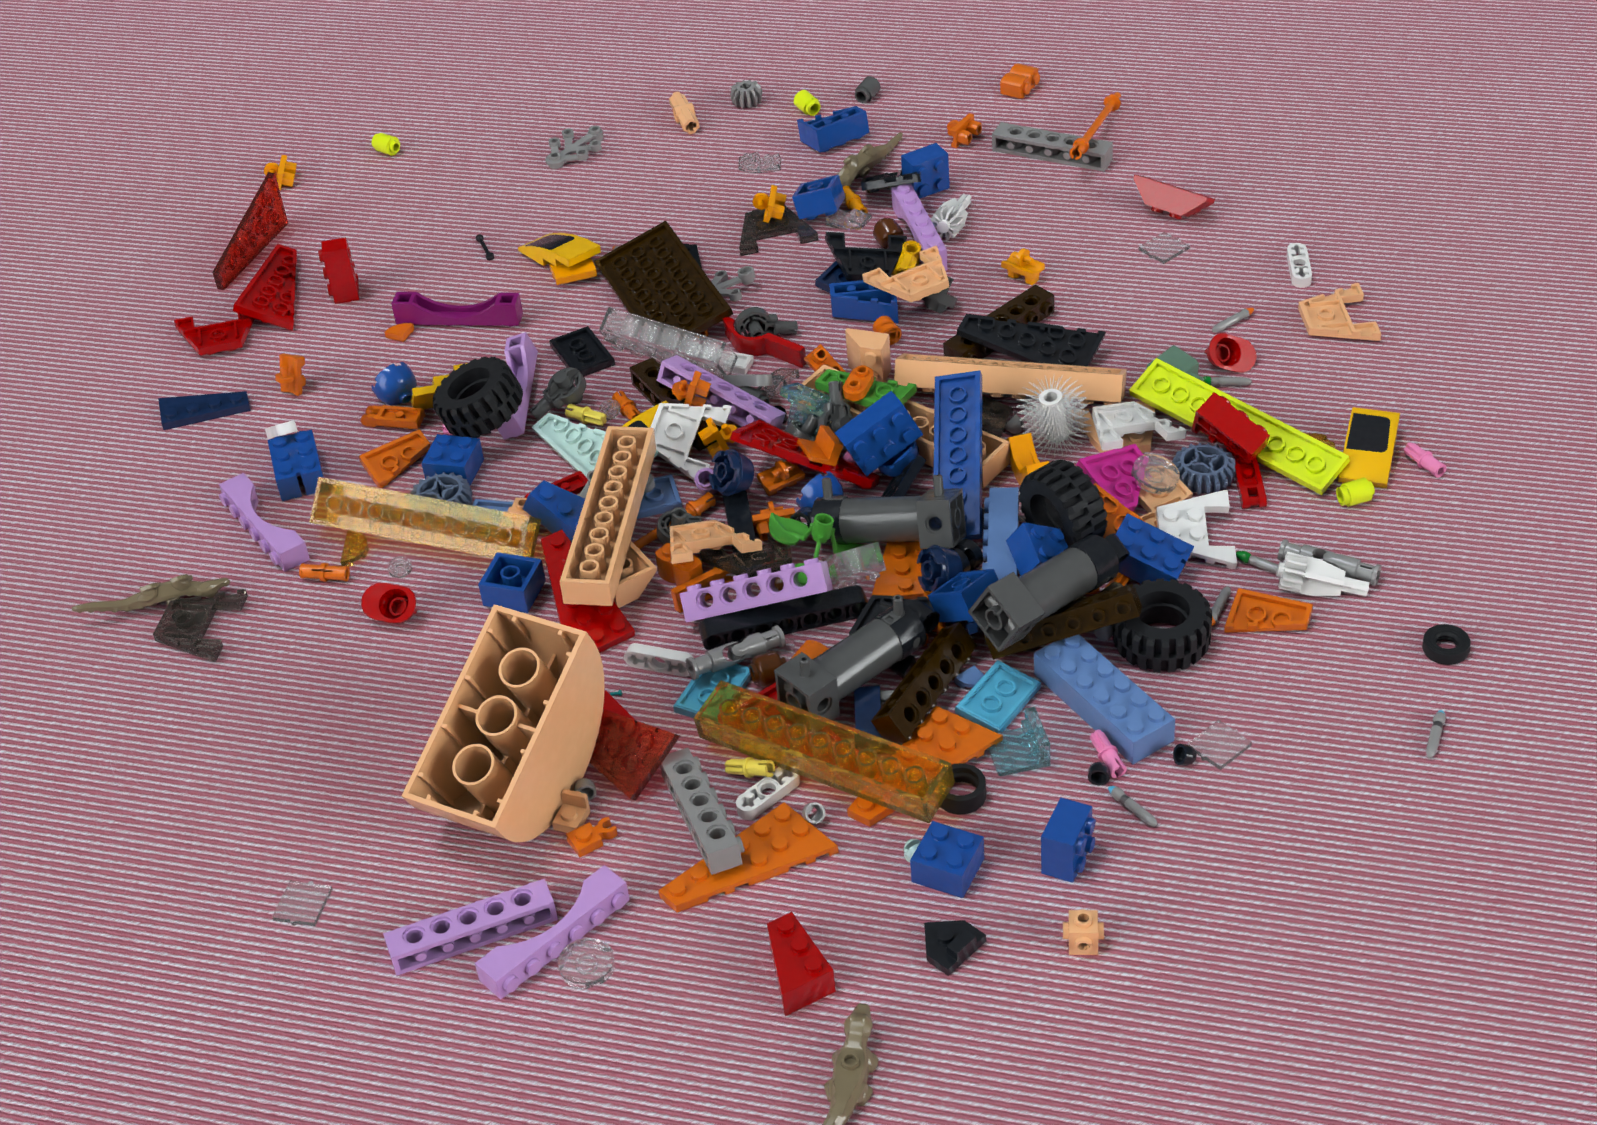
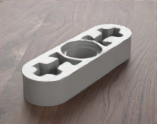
M772 374L723 375V380L734 386H772Z

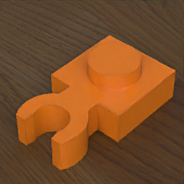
M604 817L599 820L596 826L593 827L588 822L566 833L568 843L580 858L602 847L603 839L616 837L618 835L617 827L612 826L609 828L611 826L610 818Z

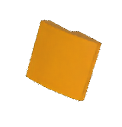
M591 257L570 267L564 264L554 266L549 263V268L556 285L597 276Z

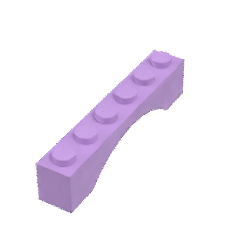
M911 183L891 187L892 208L897 218H903L906 221L914 240L921 245V251L933 246L938 247L945 271L948 270L947 249Z
M526 332L509 337L506 340L504 351L506 362L523 389V397L517 412L511 415V419L508 422L505 421L498 428L504 440L518 437L525 431L538 353Z
M244 473L219 484L221 490L219 498L225 507L229 506L231 514L234 518H239L243 529L249 530L255 542L259 541L261 549L265 554L269 553L275 566L279 565L286 572L310 560L306 544L295 530L273 526L256 514L259 500L254 484Z
M602 866L583 881L581 892L574 906L555 926L529 940L511 945L497 946L475 963L479 981L500 1000L507 994L515 991L529 977L537 974L551 960L559 957L564 950L581 940L594 927L602 924L616 910L621 909L630 900L626 882L608 867Z

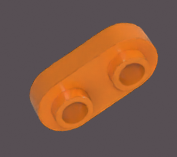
M860 365L851 371L843 385V396L845 399L859 401L866 396L874 382V372L870 367Z

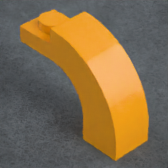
M1031 433L1006 439L1010 442V466L1018 484L1021 486L1025 476L1048 464L1049 461H1039Z

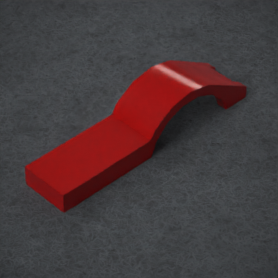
M730 317L723 318L726 329L725 335L736 351L753 356L768 354L800 368L806 365L804 346L769 332L758 337H745L735 331V319Z

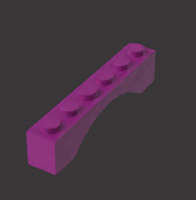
M396 291L391 303L396 324L511 327L519 326L523 315L520 294L498 292L492 298L481 303L458 306L436 302L418 292Z

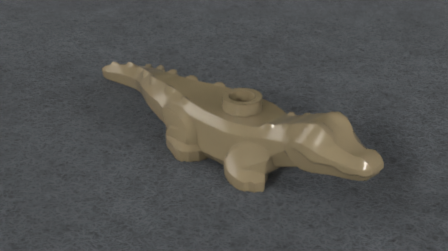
M898 133L887 144L876 147L867 144L857 155L852 154L843 161L844 166L838 173L842 187H850L855 179L860 176L864 178L870 172V169H873L881 160L886 159V156H889L893 148L902 140L903 133Z
M185 574L171 578L167 582H157L140 587L139 593L123 600L80 604L73 606L72 611L78 613L86 611L89 613L94 611L129 612L131 610L144 609L148 606H156L163 602H166L167 606L181 602L180 598L184 596L214 598L222 587L230 585V580L228 578H219L204 582L192 581L193 576Z
M859 1003L852 1014L845 1019L844 1032L846 1039L844 1045L832 1054L833 1075L824 1084L827 1099L831 1103L827 1117L822 1125H845L856 1106H864L872 1096L873 1089L867 1084L869 1073H873L877 1068L878 1058L876 1054L871 1053L870 1049L867 1048V1040L873 1027L868 1004Z

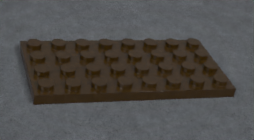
M667 221L660 223L594 261L658 357L723 321V318L733 315L730 306Z

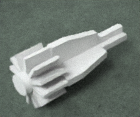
M962 194L958 200L953 198L944 202L933 214L930 220L933 222L934 227L937 228L936 231L941 233V239L944 235L946 240H949L951 236L954 238L964 227L968 215L965 209L971 203L970 194L967 196Z
M1287 552L1283 562H1279L1276 576L1280 577L1279 589L1309 596H1340L1342 591L1366 597L1370 583L1345 577L1346 571L1321 559Z

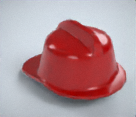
M1226 333L1215 335L1211 339L1208 348L1204 351L1213 366L1237 373L1251 370L1256 362L1255 348L1248 340Z
M376 583L365 590L361 599L363 612L374 620L388 623H404L413 614L417 613L415 594L410 588L405 586Z

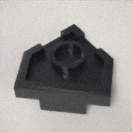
M965 920L924 923L927 961L948 976L986 942V934Z

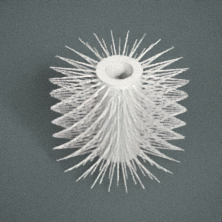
M1051 378L1050 389L1047 383V390L1045 388L1042 391L1037 386L1035 387L1042 393L1039 394L1036 391H1032L1038 396L1033 397L1034 395L1022 394L1033 399L1019 400L1028 402L1027 404L1033 406L1023 404L1017 407L1026 408L1024 412L1023 410L1020 413L1018 412V414L1025 415L1019 420L1027 422L1021 427H1029L1028 422L1032 426L1022 434H1027L1030 430L1033 433L1032 439H1034L1033 436L1038 440L1041 437L1043 438L1041 439L1043 443L1049 440L1047 444L1051 442L1049 450H1051L1052 444L1054 448V443H1056L1055 450L1056 447L1058 450V443H1060L1061 447V442L1063 443L1067 438L1075 440L1070 436L1083 437L1075 434L1082 432H1072L1081 430L1074 426L1084 428V425H1087L1086 427L1092 425L1083 424V419H1085L1084 422L1090 419L1082 417L1089 412L1081 410L1088 405L1080 403L1086 397H1077L1080 394L1079 392H1077V395L1073 393L1076 390L1075 388L1074 390H1069L1070 392L1063 389V392L1060 391L1065 383L1059 387V390L1055 386L1053 389Z

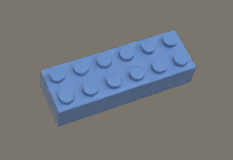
M1080 635L1055 641L1034 652V675L1095 731L1100 729L1104 732L1111 745L1116 746L1118 752L1132 765L1174 741L1175 718Z

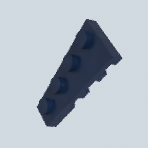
M247 391L158 398L163 430L251 411Z

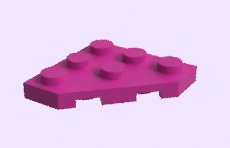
M1136 444L1078 460L1076 466L1082 468L1084 474L1089 475L1093 484L1099 485L1130 511H1135L1139 500V492L1142 488L1144 471L1148 462Z

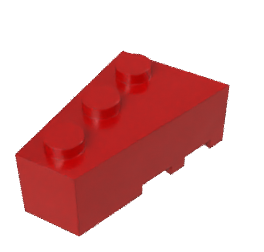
M347 238L321 241L322 250H318L320 262L325 264V267H323L325 280L329 279L330 284H327L329 297L333 296L335 304L360 300L358 274L354 271L355 264L351 259Z
M1215 392L1196 411L1191 429L1195 434L1201 431L1209 436L1208 441L1213 444L1218 441L1225 445L1227 452L1232 453L1233 456L1247 464H1250L1267 446L1270 437L1263 426L1256 425L1245 412L1237 410L1227 398L1219 396Z
M793 912L767 923L769 944L784 1015L787 1016L836 992L834 970Z

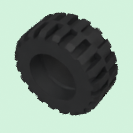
M481 357L479 360L474 359L470 363H464L457 370L450 372L449 376L441 381V385L437 386L433 395V408L449 433L453 436L479 438L480 435H487L492 430L500 428L505 421L508 422L511 419V415L515 414L518 406L521 405L523 389L508 364L496 357Z
M1055 460L1025 476L1019 489V502L1022 504L1020 508L1025 515L1026 523L1061 529L1068 547L1089 535L1103 537L1107 527V512L1103 506V498L1099 496V490L1091 482L1092 479L1088 474L1083 473L1082 468L1074 466V463L1070 461Z
M1163 578L1156 579V581L1145 580L1141 585L1135 584L1142 605L1140 616L1113 624V641L1120 655L1123 658L1126 657L1130 664H1137L1140 669H1152L1153 672L1161 673V671L1175 672L1179 668L1184 670L1190 667V663L1193 665L1197 663L1207 653L1211 642L1212 610L1208 600L1197 589L1193 590L1192 586L1187 583L1180 584L1178 580L1164 581ZM1164 622L1176 626L1172 628H1156L1148 624Z

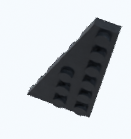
M966 314L957 329L956 335L1022 362L1090 366L1105 338L1106 332L1098 331V333L1086 332V329L1078 328L1076 331L1065 329L1059 325L1036 322L1022 324L1016 323V320L1012 319L999 321L989 316Z

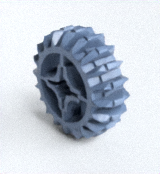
M1199 442L1198 445L1190 444L1188 448L1182 447L1181 451L1176 452V456L1172 461V472L1191 492H1197L1199 496L1201 493L1210 494L1211 492L1226 490L1227 486H1231L1236 475V463L1232 453L1227 452L1226 448H1219L1218 444L1212 446L1209 442L1206 445H1202Z
M443 472L440 475L435 473V476H427L425 480H419V484L413 485V490L410 491V505L413 513L421 521L427 520L428 524L436 522L439 525L440 522L456 521L458 516L463 517L464 512L469 511L473 501L472 488H470L467 479H463L461 475L456 476L454 472L449 475Z

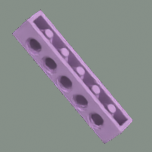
M678 355L661 362L657 377L658 382L672 389L673 384L681 382V380H686L687 384H690L694 372H701L700 379L711 383L707 398L697 394L695 396L707 399L706 404L712 405V407L732 406L728 420L743 427L760 419L781 429L785 412Z
M817 557L804 560V566L795 567V563L781 565V571L773 573L771 568L756 571L757 576L748 578L746 573L733 576V582L725 583L724 578L710 581V587L702 588L701 584L687 586V592L679 593L685 621L691 622L831 591L833 586L827 561L819 562ZM800 572L805 573L807 576L805 586L801 585L798 581ZM777 577L782 579L784 583L781 591L774 584ZM753 583H757L760 587L758 596L754 595L751 591ZM730 588H733L737 594L734 601L728 597V590ZM707 593L713 597V604L711 606L705 602V595Z
M544 878L413 924L383 933L396 976L557 921L558 917L553 898Z

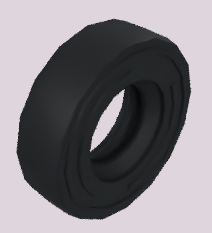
M1440 624L1426 631L1423 637L1422 649L1425 655L1436 663L1445 665L1458 664L1469 655L1471 640L1463 629L1454 625ZM1448 640L1454 642L1456 647L1451 649L1442 648L1437 645V641Z

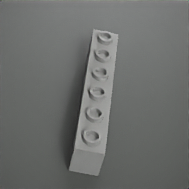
M1000 122L992 133V151L1102 172H1105L1113 160V142L1091 138L1088 151L1082 154L1080 159L1075 160V157L1073 159L1070 157L1069 151L1073 147L1074 141L1077 138H1082L1081 136Z
M689 748L658 757L662 778L711 875L742 865L741 853L744 852L740 836L735 837V828L731 819L726 820L725 808L722 803L718 804V797L714 787L709 788L710 782L705 771L701 772L702 768L699 758L697 756L693 757Z

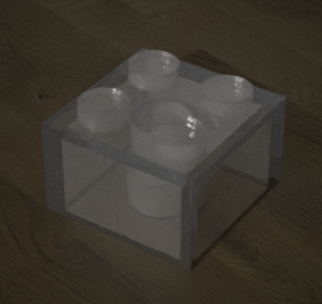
M879 542L822 557V561H827L832 585L837 584L838 588L857 584V578H860L861 582L880 577L879 572L886 570Z

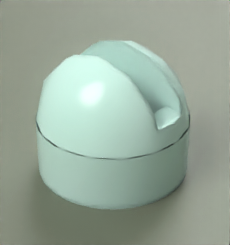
M910 839L905 843L903 849L904 858L908 862H910L921 840Z

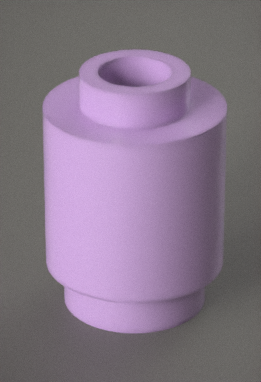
M710 468L700 469L694 478L698 491L702 495H705L707 492L715 495L718 490L712 489L710 483L706 484L710 482L709 474H713V470Z

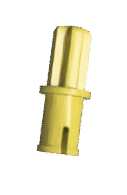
M568 404L567 408L572 409V411L565 409L566 417L580 420L583 424L591 423L603 426L607 423V415L594 411L591 407L586 406L583 408L574 404Z
M753 757L730 759L724 764L726 773L744 775L746 778L754 776L772 777V772H775V764L772 760H755Z

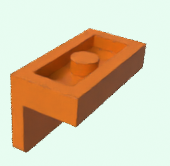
M820 425L815 441L798 438L797 444L810 461L836 466L843 448V444L831 428L825 425Z

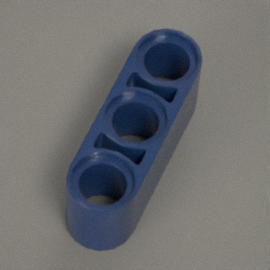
M880 685L861 686L854 691L857 748L883 746V737L871 722L881 708Z

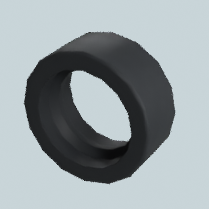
M965 763L952 764L943 768L935 779L936 801L942 809L957 815L977 811L986 800V778L984 774L975 766ZM957 782L969 783L977 788L970 794L959 796L950 794L945 790L949 785Z

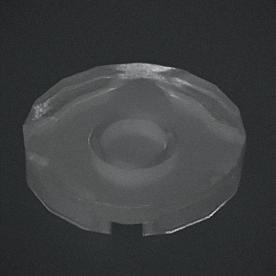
M1157 454L1140 456L1135 460L1131 471L1132 477L1134 475L1136 479L1135 483L1140 488L1153 494H1161V492L1166 491L1167 493L1172 492L1176 488L1180 477L1179 470L1175 464L1166 457Z
M587 937L573 941L559 955L558 967L562 979L566 984L580 989L593 988L594 984L606 982L613 974L615 968L613 950L606 942L598 938Z

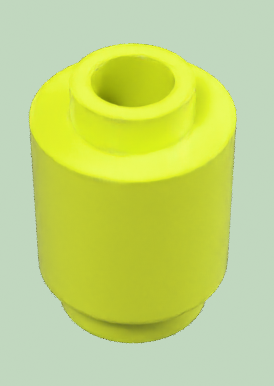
M807 90L799 91L794 97V105L806 115L814 116L820 111L821 105L819 100Z
M377 133L372 138V147L378 152L393 156L400 149V141L397 137L385 133Z
M1366 478L1342 483L1341 487L1336 488L1337 500L1341 506L1346 505L1350 507L1371 501L1375 494L1373 483Z

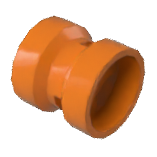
M881 316L873 324L874 332L889 334L890 345L897 343L901 338V329L889 316Z

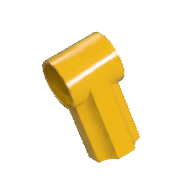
M904 242L901 255L893 271V276L919 265L921 245L918 242Z

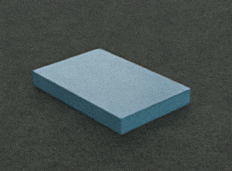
M997 660L956 705L955 713L1001 734L1041 689V682Z
M736 664L714 673L709 671L699 675L698 679H692L673 705L674 712L720 726L718 716L734 706L752 679L749 667Z

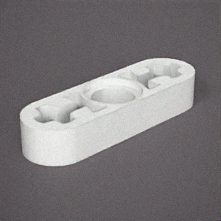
M1292 243L1287 247V262L1291 282L1295 287L1305 288L1311 285L1312 280L1307 247L1301 243Z
M295 420L265 428L268 439L298 431Z
M638 643L630 644L624 654L625 662L631 667L681 677L690 676L686 668V658L692 657L694 659L687 652ZM655 657L662 659L665 663L659 662Z
M783 764L776 768L775 772H772V777H764L741 794L736 800L738 816L745 820L755 819L797 788L800 784L798 767L793 764ZM767 788L775 790V792L770 795H765L761 793L764 789Z

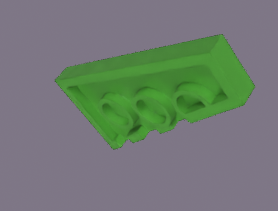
M827 369L815 381V388L829 393V382L842 381L844 385L850 373ZM874 377V382L866 396L862 400L851 402L868 408L892 391L904 405L917 392L916 384L908 383L907 386L898 385V381L888 380L885 383L876 381V377Z

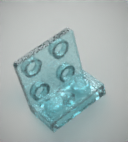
M798 382L782 386L780 389V396L787 398L788 402L791 403L787 424L791 420L804 424L810 413L820 417L824 413L823 404L829 403V395Z
M1035 706L1025 708V720H1021L1022 728L999 732V734L1003 735V740L988 748L998 776L1001 777L1050 766V742Z

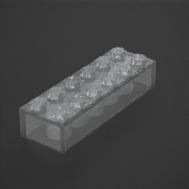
M608 307L599 332L605 337L604 340L611 343V347L618 351L626 349L637 357H643V355L650 358L653 357L658 363L678 355L723 379V375L732 374L738 358L726 342Z

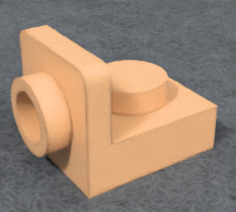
M563 789L561 792L563 804L555 816L552 825L553 830L568 833L584 825L591 811L587 794Z

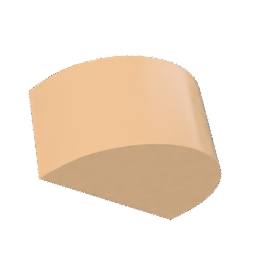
M494 604L401 797L416 809L512 842H526L546 831L552 825L555 816L563 804L561 798L563 789L574 791L576 782L584 777L600 729L604 704V670L599 650L588 633Z

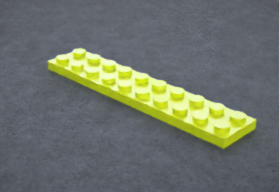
M1158 358L1151 363L1129 389L1131 396L1190 427L1193 425L1196 411L1214 392L1219 396H1224L1234 408L1245 412L1252 422L1263 426L1270 435L1267 446L1256 456L1257 462L1320 495L1324 494L1350 462L1349 456Z

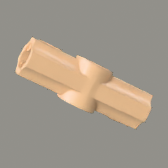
M674 92L669 98V102L673 109L676 123H680L683 131L688 134L696 133L700 127L692 102L689 103L684 94Z

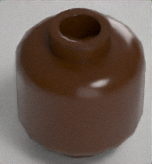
M892 218L880 219L875 224L873 230L874 238L881 247L887 249L888 235L904 236L903 230Z
M775 651L755 656L752 664H749V671L754 684L758 683L761 687H769L776 682L774 670L787 662L785 657L780 658L779 654Z

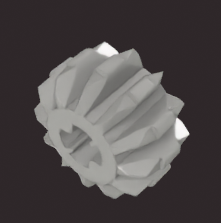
M751 80L736 82L735 85L731 86L730 97L732 104H735L736 107H742V109L745 107L749 109L752 106L756 107L757 104L761 103L762 99L761 85L757 81L751 82Z

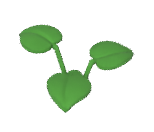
M774 513L770 515V534L780 543L796 545L800 540L806 541L811 534L813 540L817 542L814 558L819 556L821 543H825L831 538L834 556L840 557L842 564L852 568H865L871 564L879 548L856 543L836 544L835 528H833L834 519L825 513L815 515L814 522L810 523L809 528L800 521L780 517ZM798 563L795 567L804 566V563ZM800 572L798 581L804 586L807 583V576L805 573Z

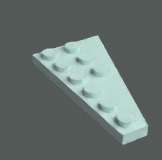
M547 413L532 426V429L576 471H581L586 478L588 472L595 469L606 431L597 428L593 430L584 424H575L570 422L569 419ZM657 449L654 457H656L659 454Z

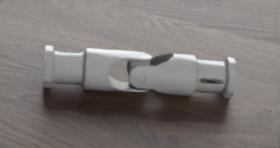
M1287 539L1282 540L1278 552V560L1281 561L1285 559L1287 552L1323 559V561L1346 571L1345 577L1370 582L1372 586L1377 585L1382 565L1379 564L1374 566L1361 562V559L1336 554L1305 544L1303 546L1292 544Z
M776 625L770 631L764 633L757 632L747 636L741 643L733 641L708 650L704 655L697 658H686L687 671L690 677L695 680L701 674L709 671L713 673L742 662L745 658H754L757 655L764 654L771 648L777 646L780 648L786 645L784 633ZM728 648L727 655L732 661L725 659L722 652L723 649Z

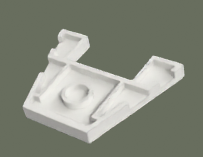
M1135 401L1092 408L1093 422L1103 451L1122 448L1123 439L1121 437L1124 434H1143L1145 431L1156 430L1166 441L1185 439L1186 437L1185 428L1180 426L1177 429L1172 426V421L1166 418H1156L1155 412Z
M659 403L650 427L654 428L658 456L694 480L696 473L700 469L710 468V464L688 457L701 421L711 417L716 425L722 426L727 422L732 406L712 407V405L708 404L689 406V404Z
M1228 490L1157 507V528L1193 545L1194 548L1189 558L1195 556L1205 559L1206 563L1214 565L1215 562L1226 564V568L1236 569L1235 546H1209L1205 513H1229Z

